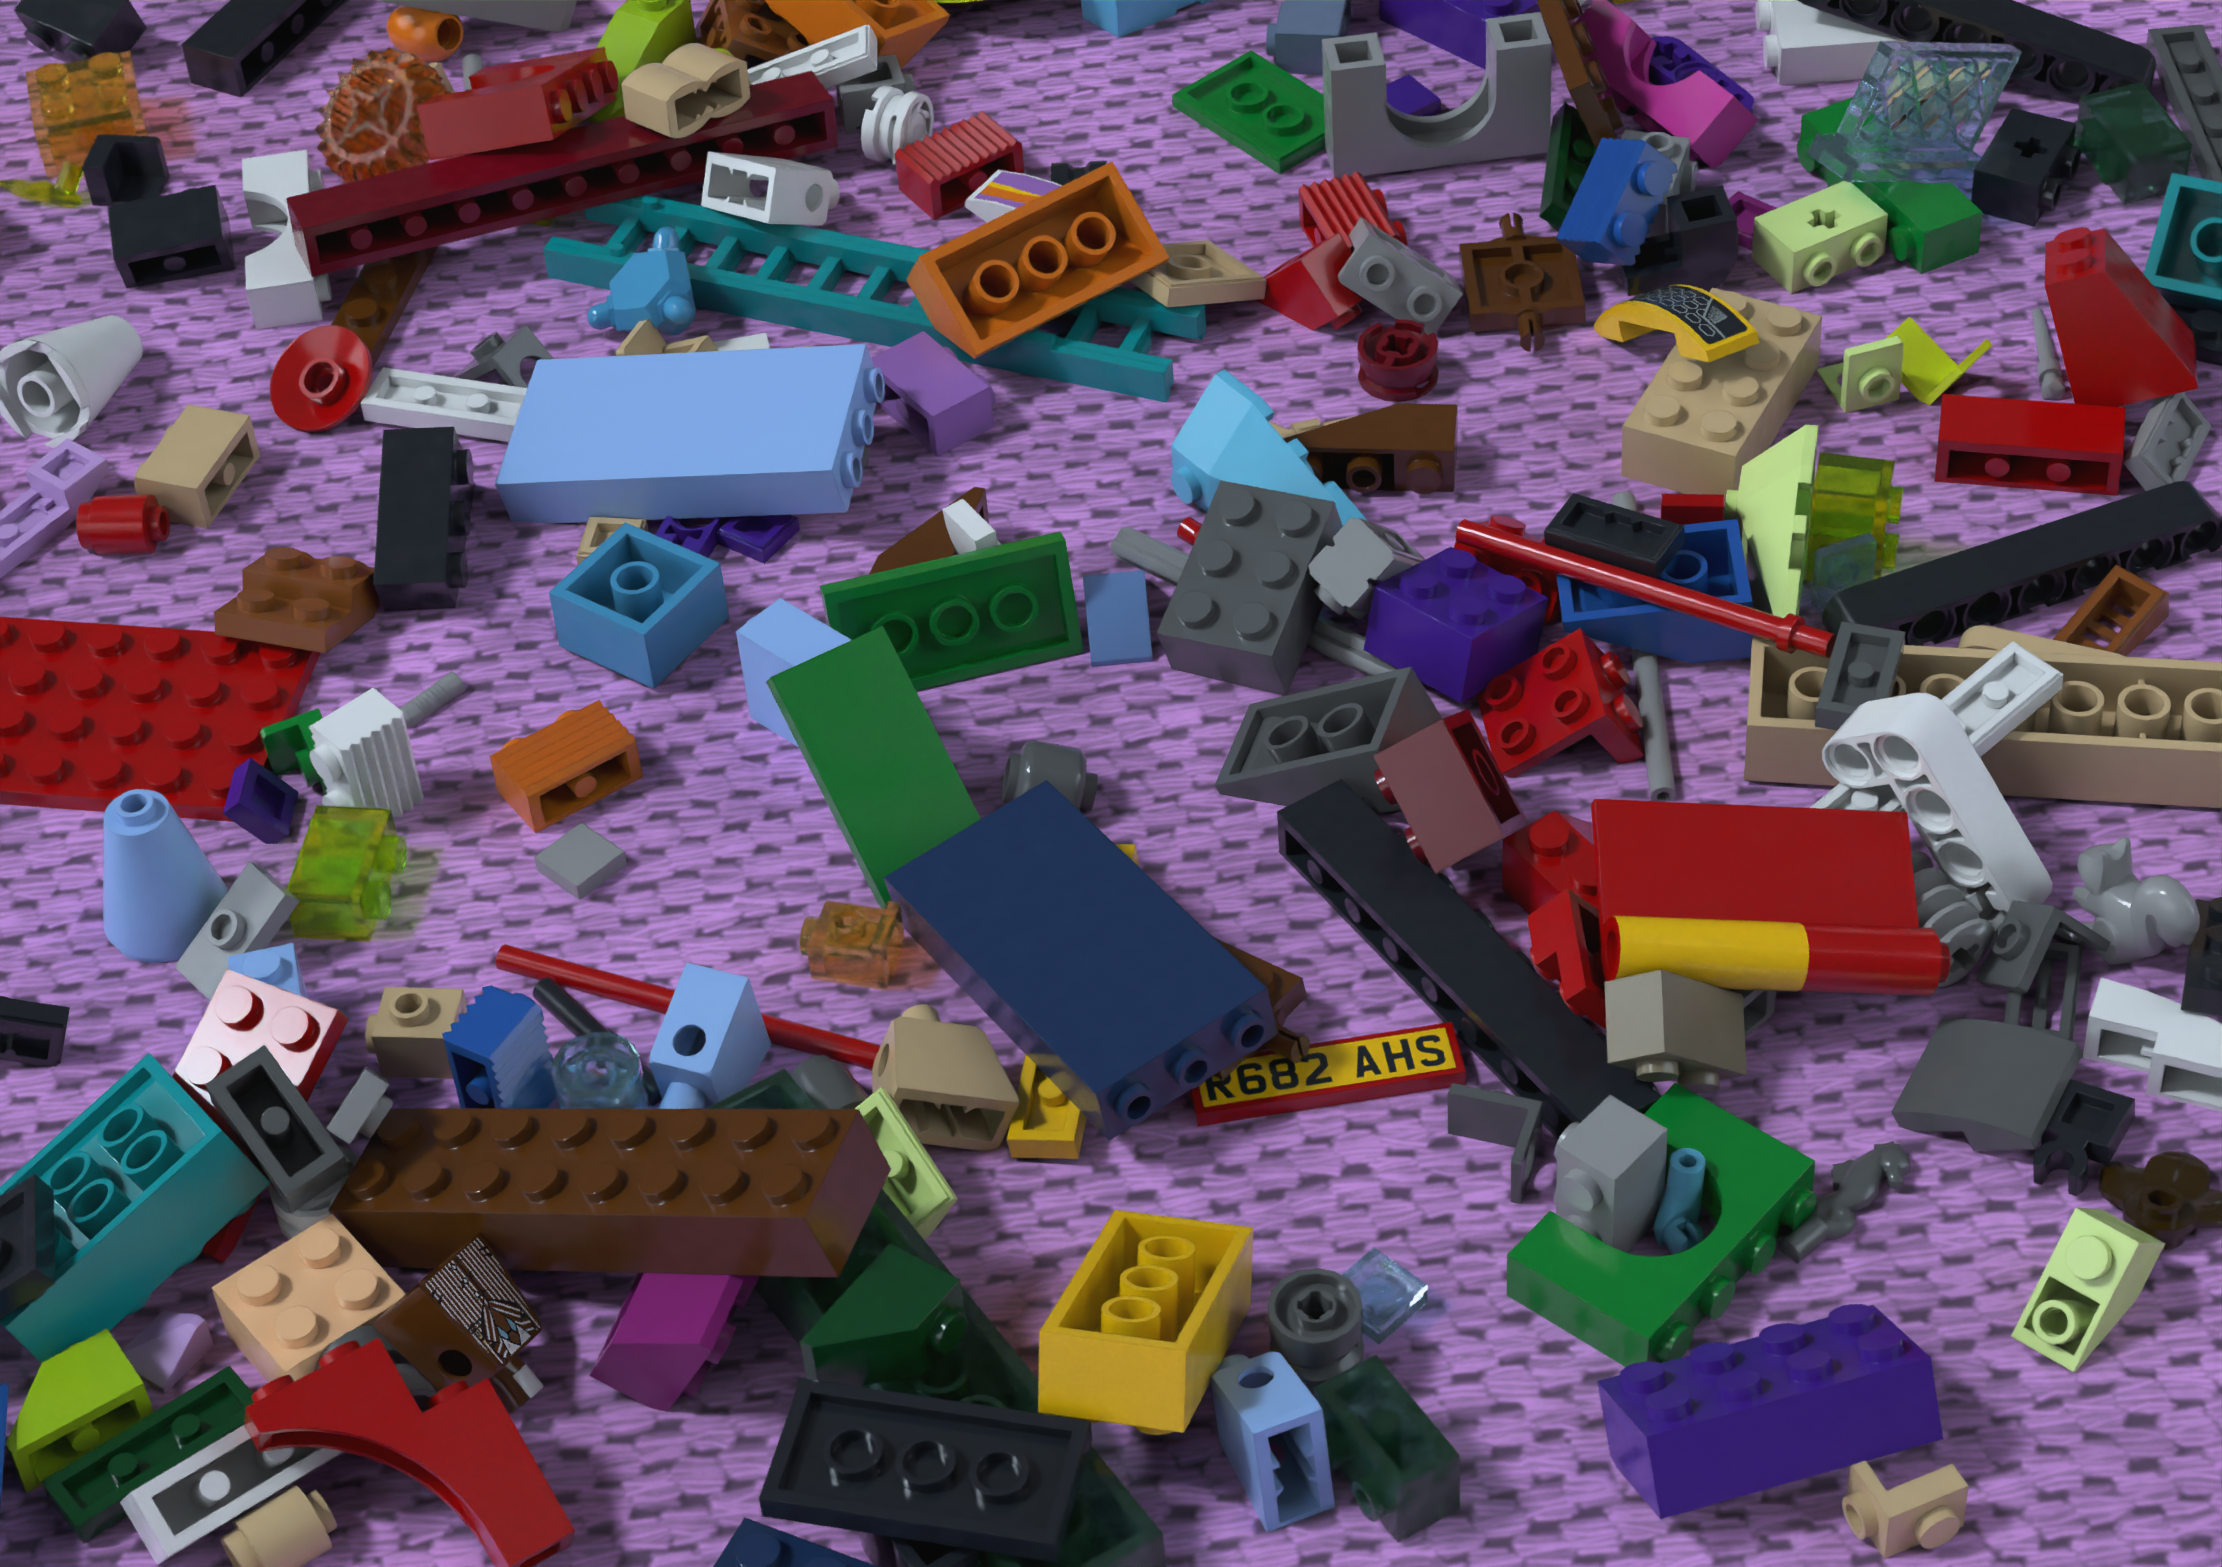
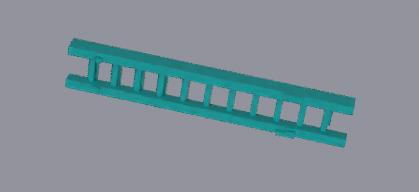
M641 195L584 210L585 217L588 220L619 225V228L605 246L552 236L543 248L548 278L610 290L609 282L632 255L636 253L635 251L649 232L656 233L660 228L670 227L677 232L679 236L678 248L680 252H685L686 259L699 241L719 245L705 266L687 263L696 308L893 347L924 331L942 347L950 348L959 361L1165 403L1170 397V388L1174 382L1173 360L1148 355L1152 347L1151 338L1155 331L1196 340H1203L1206 334L1205 304L1166 307L1146 292L1117 287L1065 313L1078 316L1066 338L1038 331L1041 327L1039 326L974 359L933 327L916 296L908 307L882 302L896 280L907 282L906 279L918 257L931 250L803 225L768 224L700 205L649 195ZM748 251L769 255L755 276L734 272ZM798 261L821 265L807 286L785 282ZM846 271L871 275L857 296L832 292ZM1103 321L1131 326L1119 349L1090 343Z

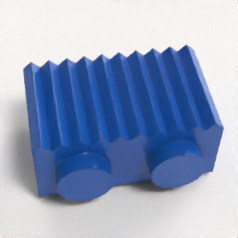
M1602 137L1556 236V241L1585 262L1629 266L1635 264V255L1641 253L1639 245L1645 243L1646 235L1650 233L1649 225L1655 223L1653 215L1659 213L1658 205L1664 203L1663 194L1669 193V185L1673 183L1672 174L1678 172L1677 164L1648 142L1641 139L1638 141L1631 139L1630 141L1625 138L1624 140L1609 138L1608 140Z
M492 985L482 987L483 994L474 996L475 1004L466 1005L467 1013L458 1015L460 1022L450 1024L452 1031L442 1033L460 1107L547 1109L561 1091L556 1087L559 1082L554 1078L557 1073L552 1069L555 1064L553 1055L548 1051L551 1046L546 1042L549 1037L544 1033L547 1028L542 1024L544 1021L542 1009L535 1001L524 994H512Z

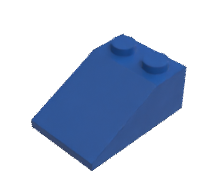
M1738 519L1684 525L1685 543L1658 579L1753 608ZM1556 574L1564 632L1573 633L1581 628L1592 639L1692 664L1751 657L1752 637L1754 635Z

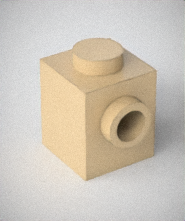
M384 988L378 1013L369 1015L365 1032L367 1051L370 1054H376L382 1077L453 1079L442 1033L452 1031L450 1024L460 1022L458 1015L467 1013V1003L463 989Z

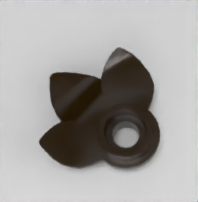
M2165 1151L2151 1157L2145 1168L2135 1167L2118 1161H2110L2109 1165H2103L2100 1171L2099 1189L2101 1195L2110 1203L2123 1209L2122 1217L2126 1223L2165 1243L2162 1250H2170L2181 1246L2186 1239V1235L2191 1233L2194 1228H2222V1191L2209 1189L2210 1171L2208 1165L2193 1154L2181 1151Z

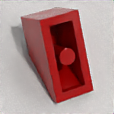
M1338 232L1300 253L1264 276L1263 278L1267 280L1265 297L1257 301L1312 331L1328 322L1336 330L1360 315L1363 310L1358 302L1364 298L1341 284L1338 279L1339 272L1352 255L1351 250Z

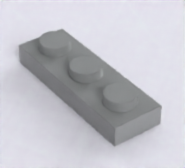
M366 1066L328 1122L326 1129L349 1144L358 1132L370 1139L393 1105L392 1099L384 1095L389 1086V1081Z

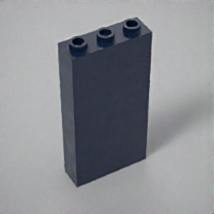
M1047 780L884 877L898 923L1005 1034L1027 1054L1037 1067L1109 1141L1130 1127L1143 1122L1157 1110L1189 1090L1200 1086L1211 1076L1246 1054L1257 1050L1262 1044L1278 1035L1267 987Z

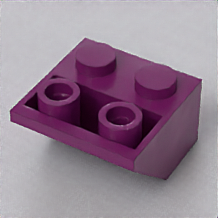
M638 1273L589 1376L656 1410L668 1412L682 1392L694 1397L705 1379L711 1364L717 1365L725 1353L736 1330V1326L730 1323L736 1308L742 1309L746 1304L760 1276Z

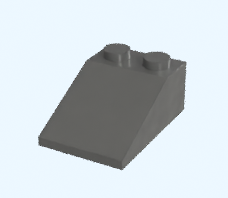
M1412 667L1252 703L1248 707L1214 786L1221 795L1289 806L1342 779L1360 798H1368L1374 804L1379 814L1385 812L1388 814L1402 811L1399 804L1390 805L1376 783L1374 771L1379 769V766L1373 755L1441 720L1442 717Z

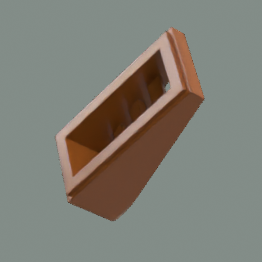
M2115 565L2053 640L2127 656L2169 616V593ZM2118 605L2134 615L2130 619L2112 608ZM2103 618L2121 628V631L2117 633L2098 621ZM2088 631L2110 644L2104 648L2083 635Z

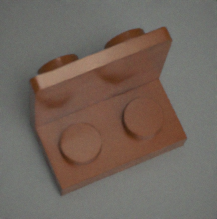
M710 0L695 27L697 43L713 49H726L734 57L746 61L747 64L749 55L771 61L811 46L803 34L785 18L774 13L769 4L764 0Z

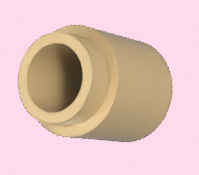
M293 1485L234 1520V1530L220 1537V1541L233 1567H302L332 1549L328 1533L337 1528V1523L328 1505L317 1490L305 1495L297 1485Z

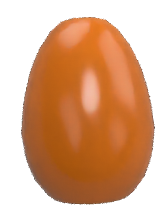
M402 5L390 14L386 24L387 34L393 45L407 56L422 62H438L451 57L460 47L464 35L459 15Z

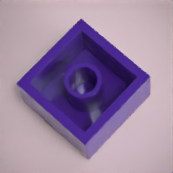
M1449 547L1374 586L1363 650L1397 669L1412 667L1421 682L1462 703L1484 691L1489 682L1496 676L1503 674L1538 653L1548 597L1527 587L1519 578L1504 575L1477 561L1471 553Z

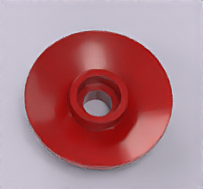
M336 325L316 327L297 337L283 351L272 372L270 400L277 416L288 426L308 433L325 431L345 421L361 404L370 385L372 359L368 347L353 331Z

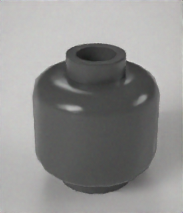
M1032 740L1025 743L1019 754L1010 752L1003 777L1002 803L1011 802L1047 780L1079 811L1092 810L1096 796L1098 775L1087 772V761L1080 749Z

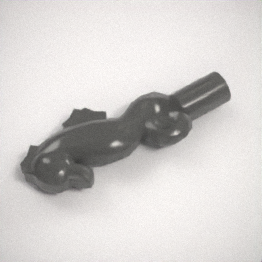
M1894 1141L1885 1144H1874L1873 1150L1854 1161L1850 1159L1843 1163L1833 1164L1831 1177L1835 1192L1823 1194L1817 1198L1816 1206L1809 1218L1779 1241L1780 1251L1794 1262L1799 1263L1827 1239H1838L1848 1235L1857 1224V1218L1853 1211L1866 1208L1876 1198L1884 1178L1887 1179L1890 1188H1902L1903 1177L1910 1171V1161L1908 1155L1902 1150L1901 1145L1895 1144Z

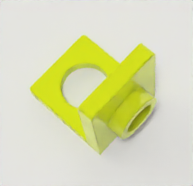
M1910 317L1886 337L1899 336L1904 343L1901 383L1919 401L1931 405L1993 346L1986 339L1957 365Z

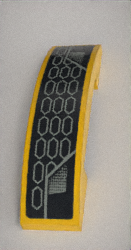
M1682 284L1661 287L1618 303L1604 311L1593 325L1594 330L1601 337L1620 342L1631 340L1657 329L1675 334L1680 356L1704 362L1717 360L1760 343L1757 331L1736 309L1706 290Z

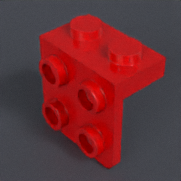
M1581 628L1556 643L1549 645L1544 650L1503 674L1496 676L1489 682L1484 691L1477 694L1491 752L1505 777L1514 778L1590 734L1619 764L1634 762L1645 756L1637 732L1638 729L1643 727V721L1639 711L1632 700L1626 695L1624 686L1630 683L1629 675L1623 663L1613 651L1604 654Z

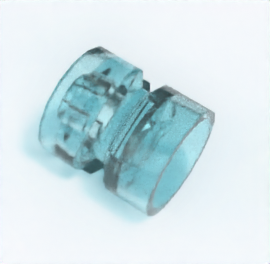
M591 1032L569 1041L560 1048L554 1057L551 1074L556 1096L561 1106L560 1109H650L648 1095L643 1086L645 1080L639 1054L635 1045L624 1036L610 1032Z

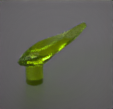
M64 160L56 184L47 180L34 182L24 179L0 180V187L18 197L73 208L82 204L81 196L76 192L83 175V169L78 164Z

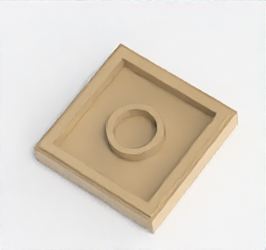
M1209 240L1162 244L1170 259L1166 263L1130 280L1131 283L1166 307L1264 299L1267 283L1263 276Z

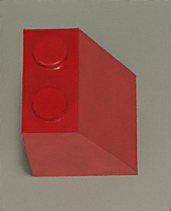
M2085 227L2073 228L2061 232L2053 241L2045 242V289L2075 404L2119 407L2198 389L2196 343L2193 332L2105 228L2091 232L2090 229Z

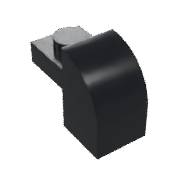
M1723 185L1667 197L1669 233L1646 237L1645 243L1639 245L1641 253L1635 255V264L1630 266L1616 265L1628 296L1643 294L1661 287L1678 284L1691 285L1710 292L1712 287L1717 288L1728 277L1738 256V226L1736 215Z

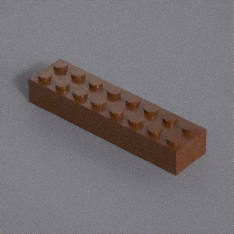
M390 1108L328 1211L341 1222L381 1267L436 1268L481 1233L506 1270L839 1278L891 1167L859 1109Z

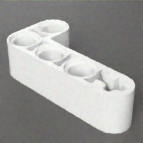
M1912 693L1867 701L1859 705L1822 749V760L1830 774L1842 784L1852 788H1868L1890 784L1940 870L1946 874L1949 884L1958 887L1964 897V901L1972 903L1979 913V918L1989 921L1994 931L2003 923L2013 900L2043 904L2051 894L2052 881L2046 868L1957 717L1949 706L1938 697L1928 693Z

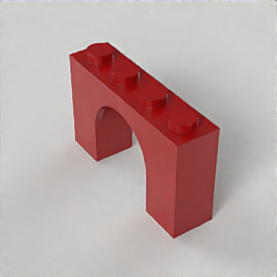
M605 47L485 67L469 76L472 90L434 96L417 106L429 159L435 160L556 139L616 100L615 92H617L619 86L618 74L614 63L611 60H607Z

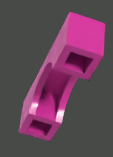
M1594 0L1585 10L1584 15H1581L1576 21V24L1585 21L1597 50L1594 54L1588 56L1589 61L1598 58L1608 80L1610 89L1603 93L1602 96L1604 98L1612 96L1617 109L1622 113H1625L1630 106L1636 109L1638 112L1632 119L1648 133L1665 132L1670 136L1690 138L1689 161L1695 162L1699 158L1711 168L1721 165L1758 121L1734 95L1700 70L1684 80L1673 84L1650 85L1649 64L1657 43L1629 16L1609 1Z

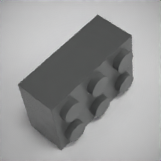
M1220 480L1157 631L1172 669L1281 695L1288 694L1324 604L1314 592L1319 583L1309 574L1308 565L1326 545L1331 547L1335 545L1333 537L1343 527L1335 502Z

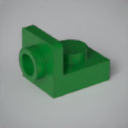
M319 708L262 728L260 734L273 774L279 775L300 768L307 787L320 784L324 795H326L327 792L325 790H327V787L323 782L324 780L317 773L310 759V751L315 749L313 746L315 742L311 737L313 734L309 726L323 718Z

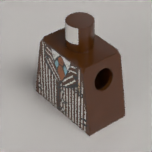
M481 1233L434 1268L372 1323L378 1332L439 1391L459 1381H466L470 1388L488 1378L503 1405L510 1413H513L544 1386L518 1355L542 1331L541 1321Z

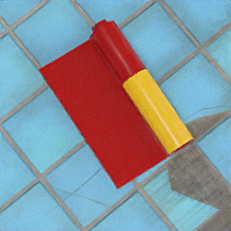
M1594 799L1591 803L1602 965L1606 981L1664 970L1723 989L1931 996L1936 991L1938 984L1944 983L1948 978L1950 971L1948 945L1945 942H1940L1934 929L1919 927L1907 812Z

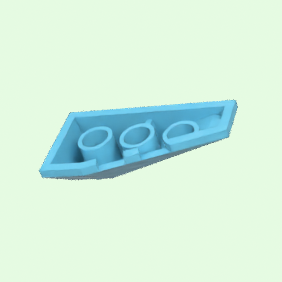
M1225 369L1214 375L1171 445L1173 467L1171 484L1181 501L1186 504L1194 502L1207 512L1220 480L1333 501L1335 502L1342 526L1351 517L1367 520L1334 481H1328L1325 484L1319 481L1306 460L1309 452L1297 438L1287 443L1269 423L1273 418L1274 411L1262 397Z

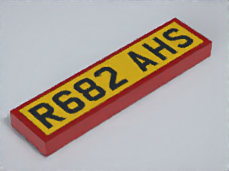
M1448 1022L1313 1043L1309 1045V1050L1304 1058L1300 1055L1301 1061L1298 1063H1294L1290 1059L1271 1050L1262 1051L1245 1059L1224 1080L1213 1075L1200 1086L1189 1091L1197 1127L1450 1088L1452 1083L1466 1085V1070L1453 1024Z

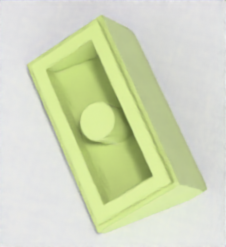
M880 1087L855 1108L860 1110L891 1167L875 1202L901 1241L919 1244L931 1235L958 1198L886 1089Z

